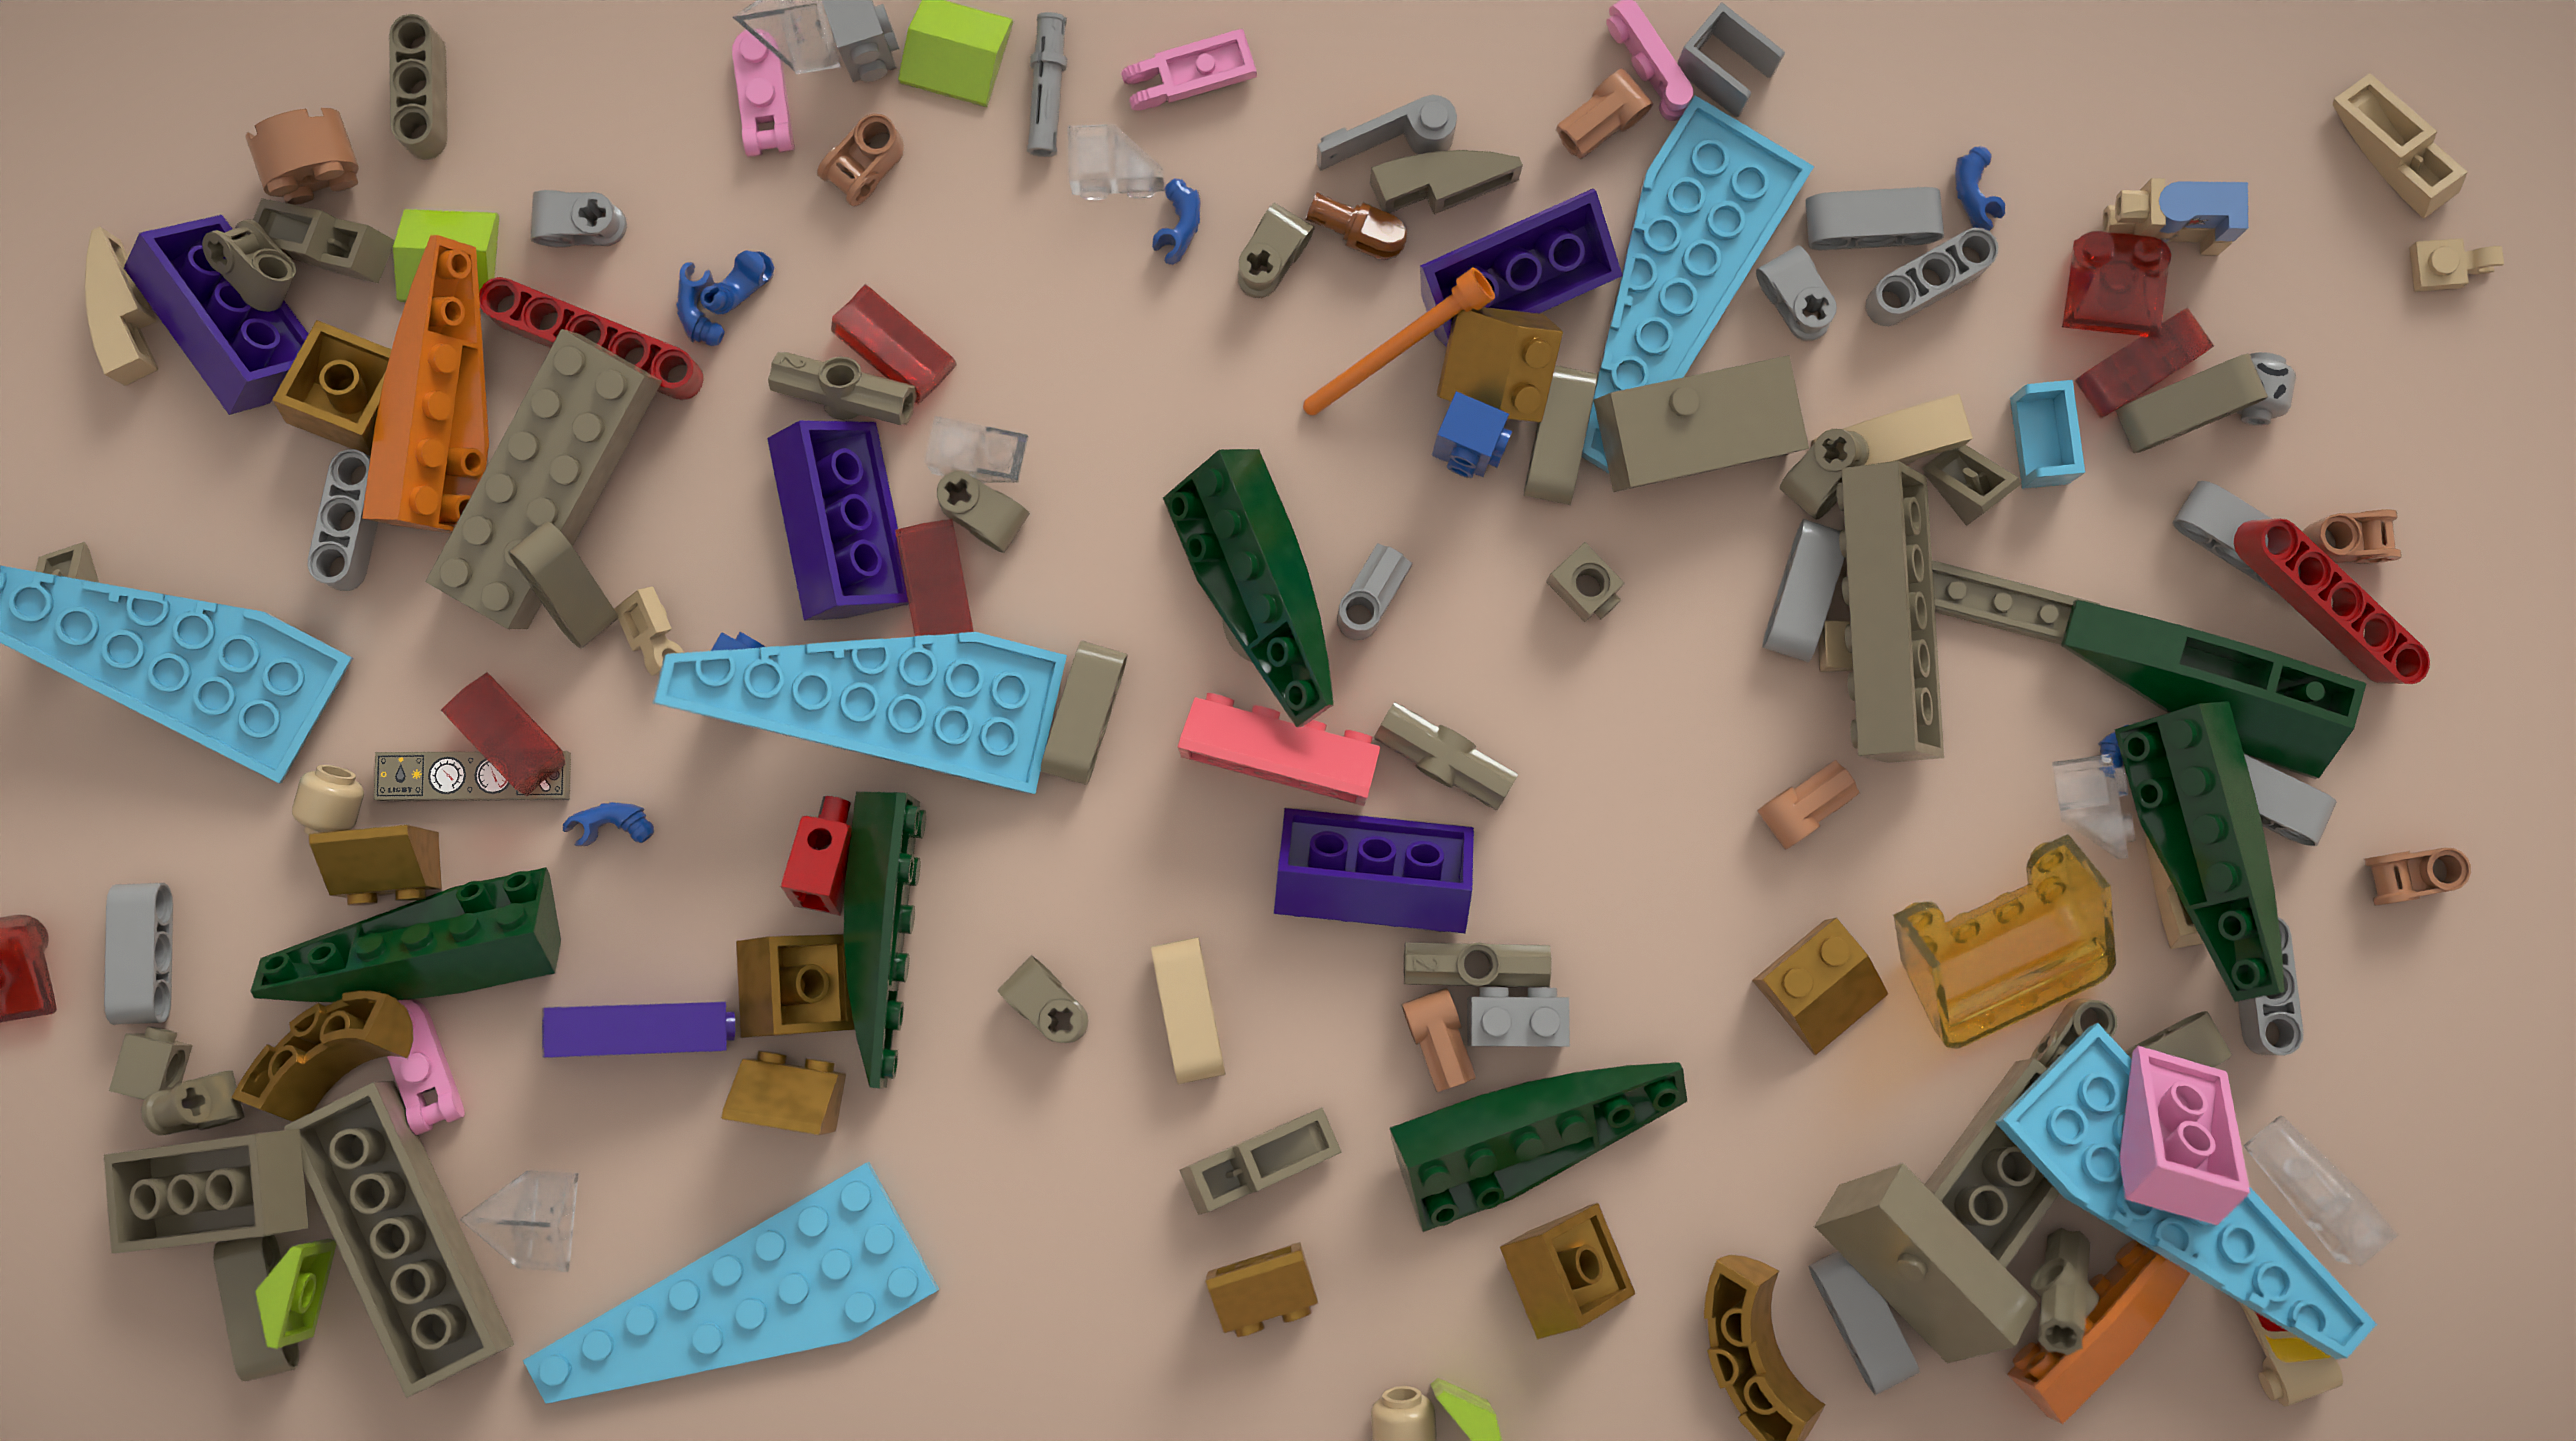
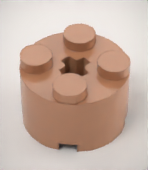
M306 108L292 110L269 117L254 125L257 135L254 136L249 132L246 133L245 138L263 190L267 195L284 197L285 203L301 205L314 199V191L329 186L332 191H342L352 188L359 183L356 176L359 166L339 111L332 108H321L323 116L309 117Z

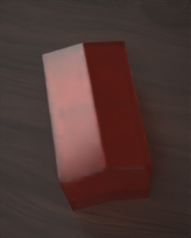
M864 284L852 299L832 316L831 332L887 379L915 386V402L918 405L940 385L957 365L949 353L867 284Z
M953 519L927 522L896 529L895 533L914 635H945L974 632Z
M488 672L463 688L441 709L446 717L517 791L525 796L530 795L546 778L566 765L562 749Z

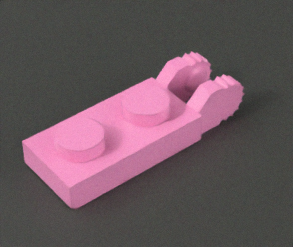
M1243 29L1156 53L1154 58L1128 65L1124 70H1121L1125 84L1144 82L1160 74L1161 85L1141 90L1130 97L1131 107L1136 111L1160 106L1167 100L1168 103L1257 77V71Z

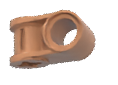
M876 113L866 115L842 142L824 157L818 167L817 176L823 181L830 180L847 195L846 201L851 206H858L871 195L880 180L899 162L904 152L903 139L888 117ZM880 133L890 135L889 141L882 148L873 149L869 147L870 141L875 135ZM844 172H847L853 179L848 177Z
M2383 509L2360 513H2337L2314 522L2303 530V533L2335 563L2356 562L2359 564H2373L2395 561L2402 558L2401 550L2395 548L2393 521L2398 518L2396 510ZM2326 529L2335 537V548L2330 546L2326 540Z
M2439 848L2414 853L2406 851L2364 859L2365 865L2372 869L2377 896L2373 898L2374 906L2420 899V896L2454 891L2462 888L2468 882L2471 875V865L2468 858L2455 848ZM2436 859H2440L2447 869V875L2443 882H2440L2433 873V864Z

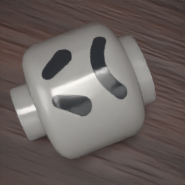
M2265 352L2251 353L2250 356L2268 398L2236 413L2241 415V421L2244 423L2260 426L2268 425L2271 422V418H2277L2288 413L2292 403L2296 373L2286 364V359L2280 355Z

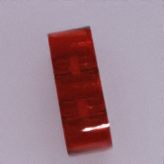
M2186 308L2092 367L2074 381L2099 418L2102 419L2197 359L2215 345L2190 309Z

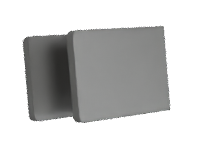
M1721 2L1683 47L1677 64L1690 82L1733 116L1738 117L1750 98L1751 91L1699 50L1714 35L1768 78H1771L1776 72L1785 52Z

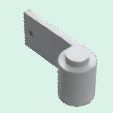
M1429 95L1348 131L1346 128L1337 130L1322 137L1321 143L1317 144V165L1321 171L1402 134L1405 135L1410 147L1416 154L1448 151L1453 142L1457 121L1455 107L1448 99L1442 96Z

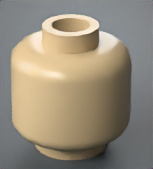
M318 765L316 771L307 772L301 777L292 806V814L296 821L305 826L304 832L306 834L351 830L355 826L364 797V790L361 784L355 781L356 775L353 772L338 766Z
M1408 1386L1394 1387L1383 1392L1382 1397L1373 1404L1371 1410L1373 1441H1436L1435 1408L1431 1400L1423 1396L1420 1390Z

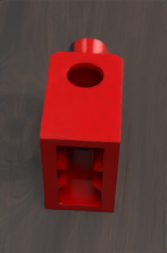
M823 796L818 818L802 816L781 883V888L794 907L841 916L851 837V827L846 824L851 803L845 799ZM830 845L828 848L820 850L822 847Z

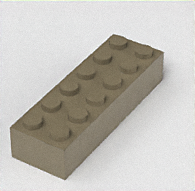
M561 329L425 582L506 629H528L542 603L516 567L508 552L546 521L552 523L566 537L570 544L574 545L662 381L588 338Z
M1900 461L1841 468L1842 483H1838L1836 494L1838 506L1841 511H1844L1845 530H1841L1839 535V544L1842 556L1847 558L1848 577H1844L1842 581V594L1846 605L1850 608V624L1845 628V643L1849 653H1852L1853 672H1850L1848 675V692L1850 698L1855 701L1856 720H1852L1850 727L1852 744L1854 748L1858 749V756L1888 763L1944 758L1927 477Z
M394 1081L373 1082L284 1126L285 1130L300 1129L303 1171L406 1398L424 1391L514 1346L513 1340L421 1139L409 1127L406 1118V1107Z

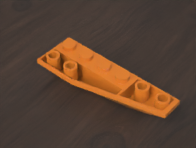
M430 235L398 324L384 376L374 427L362 519L401 527L452 533L486 470L489 449L476 247L439 235Z
M2130 1241L2116 1254L2115 1260L2118 1263L2105 1276L2098 1274L2088 1282L2098 1293L2099 1300L2094 1310L2085 1319V1334L2083 1335L2082 1348L2070 1355H2066L2057 1351L2049 1352L2040 1342L2037 1344L2031 1342L2015 1355L2012 1361L2015 1366L2007 1375L2047 1417L2064 1424L2133 1354L2162 1318L2187 1280L2190 1272L2138 1241Z

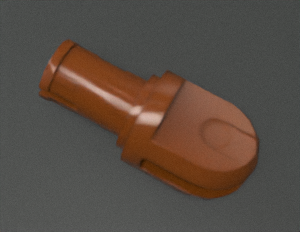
M1317 192L1306 217V221L1324 226L1344 235L1343 240L1347 241V247L1378 259L1387 260L1396 257L1403 250L1407 240V229L1400 219L1364 202L1361 206L1357 205L1356 208H1353Z

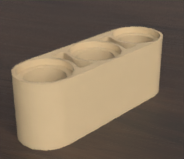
M1199 937L1151 946L1178 1085L1226 1075Z

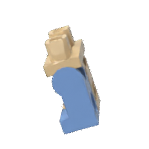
M2151 178L2139 191L2121 190L2117 194L2115 205H2108L2103 210V237H2126V250H2141L2145 245L2153 248L2162 247L2168 242L2200 243V255L2219 256L2232 244V241L2239 238L2249 228L2248 182L2179 181L2165 187V178Z

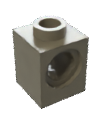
M1586 542L1559 565L1546 581L1584 622L1594 613L1600 619L1605 617L1621 601L1616 593L1624 585L1619 576ZM1582 575L1594 577L1600 585V593L1593 597L1581 594L1576 586V579Z
M147 1026L145 1033H126L109 1091L145 1100L147 1096L153 1093L175 1088L176 1085L182 1083L193 1045L175 1041L177 1032L158 1027Z

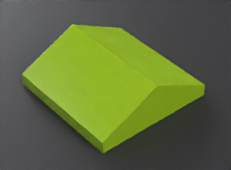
M922 0L908 27L898 77L899 83L988 107L1012 29L1013 19L946 0Z
M404 209L393 244L397 300L399 302H406L430 235H439L476 247L480 291L485 282L495 278L499 215L490 212Z
M328 1238L292 1246L256 1289L255 1293L267 1347L278 1349L314 1337L337 1245L334 1239Z
M1440 1378L1431 1383L1436 1398L1471 1441H1502L1496 1414L1487 1399Z

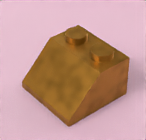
M1486 307L1479 311L1474 308L1469 312L1462 310L1452 320L1436 395L1451 402L1457 391L1509 413L1508 419L1542 422L1563 331L1544 314Z
M316 320L272 400L287 424L371 456L375 421L384 376L392 349Z
M410 825L309 834V845L329 896L347 898L348 906L377 904V895L394 893L395 901L426 899V890L442 889L439 832Z
M1837 917L1821 922L1752 980L1814 1055H1817L1889 994L1868 954Z
M844 934L768 936L736 941L741 1038L855 1030L847 987Z
M759 1050L757 1059L748 1058L741 1060L724 1104L721 1119L815 1135L836 1132L846 1074L833 1072L835 1063L806 1058L804 1067L786 1064L787 1055Z
M1598 1203L1529 1230L1500 1246L1507 1268L1537 1339L1579 1329L1636 1294Z
M1300 1242L1210 1270L1205 1279L1223 1332L1227 1333L1235 1330L1237 1337L1247 1336L1265 1329L1263 1321L1280 1315L1284 1323L1312 1314L1309 1306L1318 1304V1298Z

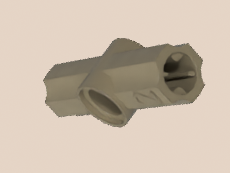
M778 352L771 363V372L768 378L770 391L823 404L828 415L835 419L847 420L864 415L897 425H907L913 414L916 400L915 386L861 372L860 365L849 357H835L822 362L788 352Z
M1396 702L1388 711L1374 736L1375 740L1415 762L1416 768L1425 775L1447 787L1452 788L1455 786L1472 798H1476L1496 811L1518 776L1517 773L1476 750V745L1461 734L1443 725L1437 727Z
M1405 942L1404 984L1550 987V945L1485 944L1480 942L1472 944ZM1472 951L1482 952L1489 959V971L1481 979L1472 978L1465 971V958Z
M2060 1228L2048 1235L2045 1263L2036 1270L2030 1282L2031 1288L2041 1297L2038 1341L2049 1352L2057 1351L2070 1355L2082 1348L2083 1335L2085 1334V1319L2094 1310L2099 1300L2098 1293L2088 1283L2090 1242L2080 1231L2072 1232Z

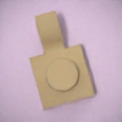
M2463 238L2417 241L2409 247L2414 292L2463 288L2469 283L2468 274L2494 272V266L2504 265L2502 246H2489L2465 251Z
M653 586L636 590L614 608L632 651L642 650L646 669L652 676L660 673L663 662L662 657L664 655L684 653L677 643L670 641L665 636L672 628L667 619L666 610L660 603Z

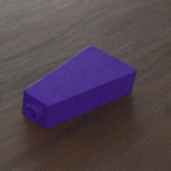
M726 1002L544 1007L542 1009V1058L727 1051L726 1041L735 1040V1013L726 1012Z

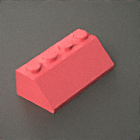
M1207 693L1205 700L1194 697L1178 744V750L1182 758L1365 806L1380 751V746L1371 744L1372 736L1352 730H1345L1344 736L1325 732L1327 725L1315 720L1310 721L1303 727L1296 728L1294 723L1279 720L1281 714L1279 711L1267 707L1253 705L1252 711L1249 712L1234 708L1235 700L1222 695Z

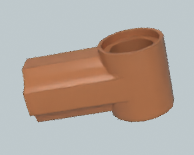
M1622 68L1605 79L1593 92L1592 98L1557 125L1556 131L1566 149L1581 160L1618 130L1624 132L1640 121L1652 108L1653 102L1625 69Z
M1835 760L1796 788L1791 786L1757 811L1786 850L1815 831L1820 826L1819 822L1850 802L1860 792L1857 789L1855 780L1847 769Z
M1444 988L1402 1003V1009L1415 1044L1420 1045L1436 1092L1476 1079L1467 1049L1459 1032V1029H1462L1449 990Z

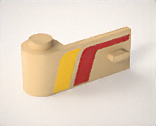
M2240 1303L2267 1356L2263 1360V1371L2259 1372V1380L2270 1400L2274 1401L2277 1399L2283 1406L2288 1407L2342 1386L2343 1375L2336 1359Z

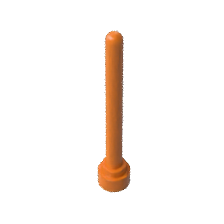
M1472 267L1456 279L1457 285L1451 289L1452 294L1308 397L1303 403L1305 413L1312 416L1320 413L1462 310L1469 312L1473 308L1477 311L1482 309L1495 299V294L1489 282L1479 270Z

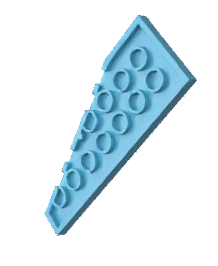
M1696 95L1689 103L1644 177L1622 271L1623 276L1618 288L1593 400L1611 392L1683 378L1814 168L1813 165ZM1593 401L1581 457L1609 473Z
M0 566V643L279 784L285 779L353 660V657L263 611Z
M979 632L674 653L664 655L652 704L1018 792L1035 794L1067 655Z
M2099 1023L2089 1026L1995 1122L2065 1199L2334 1359L2348 1358L2377 1325L2250 1186V1194L2218 1225L2126 1200L2120 1165V1151L2132 1059Z
M866 1162L529 1356L523 1362L545 1404L852 1341L939 1290V1287L870 1162Z

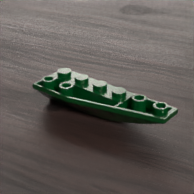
M1219 449L1166 494L1163 500L1196 580L1296 728L1303 727L1334 705L1323 627L1309 572L1294 529L1260 450Z
M2081 600L2073 602L2061 646L2167 713L2202 703L2229 701L2245 755L2313 779L2320 778L2354 730L2367 684L2229 638Z
M2229 701L2197 704L2114 729L2139 822L2234 1001L2239 1002L2285 992L2281 937L2267 844L2254 788Z
M856 792L844 888V950L849 999L856 1038L869 1087L878 1089L887 1088L888 1079H895L897 1072L898 1050H891L893 1030H901L904 1014V1003L897 1001L899 982H906L909 971V954L902 953L904 935L912 934L915 920V906L908 905L910 886L918 885L921 867L920 858L914 857L916 838H923L926 826V810H920V801L907 793Z
M547 867L531 871H518L511 875L483 881H471L464 885L455 886L427 896L426 899L408 903L260 958L250 992L256 999L300 1002H336L342 999V994L355 991H374L387 994L396 1000H413L459 994L555 974L561 936L550 873Z
M1679 1062L1626 1065L1574 1072L1529 1081L1485 1093L1390 1127L1389 1130L1396 1159L1422 1231L1425 1232L1439 1226L1448 1225L1455 1220L1513 1200L1688 1102L1684 1071Z

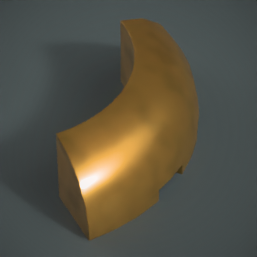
M374 991L347 992L342 994L341 1000L327 1006L320 1003L315 1004L289 1022L291 1031L275 1047L267 1044L240 1080L231 1098L292 1122L312 1113L331 1087L359 1065L387 1056L408 1059L413 1044V1021L407 1008L395 998Z
M1727 1255L1720 1257L1716 1260L1709 1278L1704 1306V1319H1708V1333L1711 1346L1707 1352L1720 1389H1726L1733 1404L1741 1414L1738 1419L1757 1441H1805L1823 1411L1825 1404L1814 1397L1796 1379L1787 1366L1777 1345L1773 1331L1771 1303L1779 1270L1746 1256Z

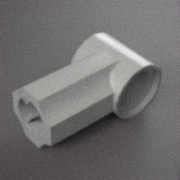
M1379 543L1376 544L1349 592L1342 598L1339 605L1337 623L1340 631L1346 637L1353 640H1364L1372 636L1377 630L1383 614L1412 567V562L1395 549ZM1354 605H1362L1370 610L1372 619L1365 624H1355L1349 620L1346 611Z

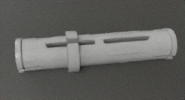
M1043 12L1037 15L1035 53L1031 54L1030 67L1034 69L1027 152L1041 157H1051L1057 154L1060 87L1062 72L1067 68V58L1063 56L1067 18L1063 17L1062 14Z

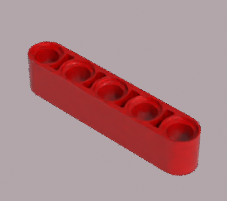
M492 278L485 282L479 291L480 308L497 325L507 331L551 348L561 329L580 334L584 337L591 331L599 330L601 336L597 344L623 359H626L627 354L632 349L644 348L642 359L634 365L662 381L657 392L674 399L685 400L698 394L702 388L704 381L702 370L687 352L678 347L508 278ZM507 296H514L515 300L512 307L506 312L499 313L498 305L501 300ZM557 313L558 318L554 326L547 330H541L540 324L542 319L548 314ZM678 365L687 366V373L682 380L675 383L668 382V375L672 368Z
M2280 518L2261 519L2244 522L2238 527L2234 535V548L2238 556L2369 679L2376 683L2415 684L2426 677L2430 668V658L2425 647L2294 523ZM2266 534H2267V537H2268V546H2267V547H2266V543H2265ZM2299 566H2300V570H2301V572H2300V577H2299V574H2298Z

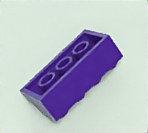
M1593 188L1420 265L1421 296L1427 312L1452 294L1451 289L1457 285L1456 279L1472 267L1483 274L1495 294V299L1484 307L1538 314L1623 276L1597 191ZM1453 317L1434 330L1435 336L1446 347Z
M217 215L139 233L124 265V270L226 412L232 415L270 404L309 334L284 300L281 307L275 311L257 310L244 302L234 287L220 272H217L209 264L203 252V237L206 233L216 230L221 232L232 230L224 216Z
M799 420L768 437L767 441L804 621L844 619L913 603L876 422Z
M1285 808L1274 914L1466 934L1473 891L1474 827Z

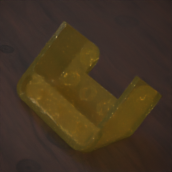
M2069 834L2051 842L2042 843L2032 851L2026 865L2028 885L2013 892L2003 893L1993 901L1972 911L1960 913L1946 923L1943 912L1933 902H1916L1893 915L1901 962L1934 1031L1946 1047L1951 1049L1965 1047L2098 985L2113 972L2116 966L2111 885Z

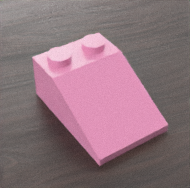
M2137 1046L2134 1049L2120 1151V1165L2126 1200L2218 1225L2250 1194L2226 1071L2141 1046Z

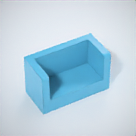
M2073 380L2024 385L2010 397L2022 489L2067 485L2085 473Z

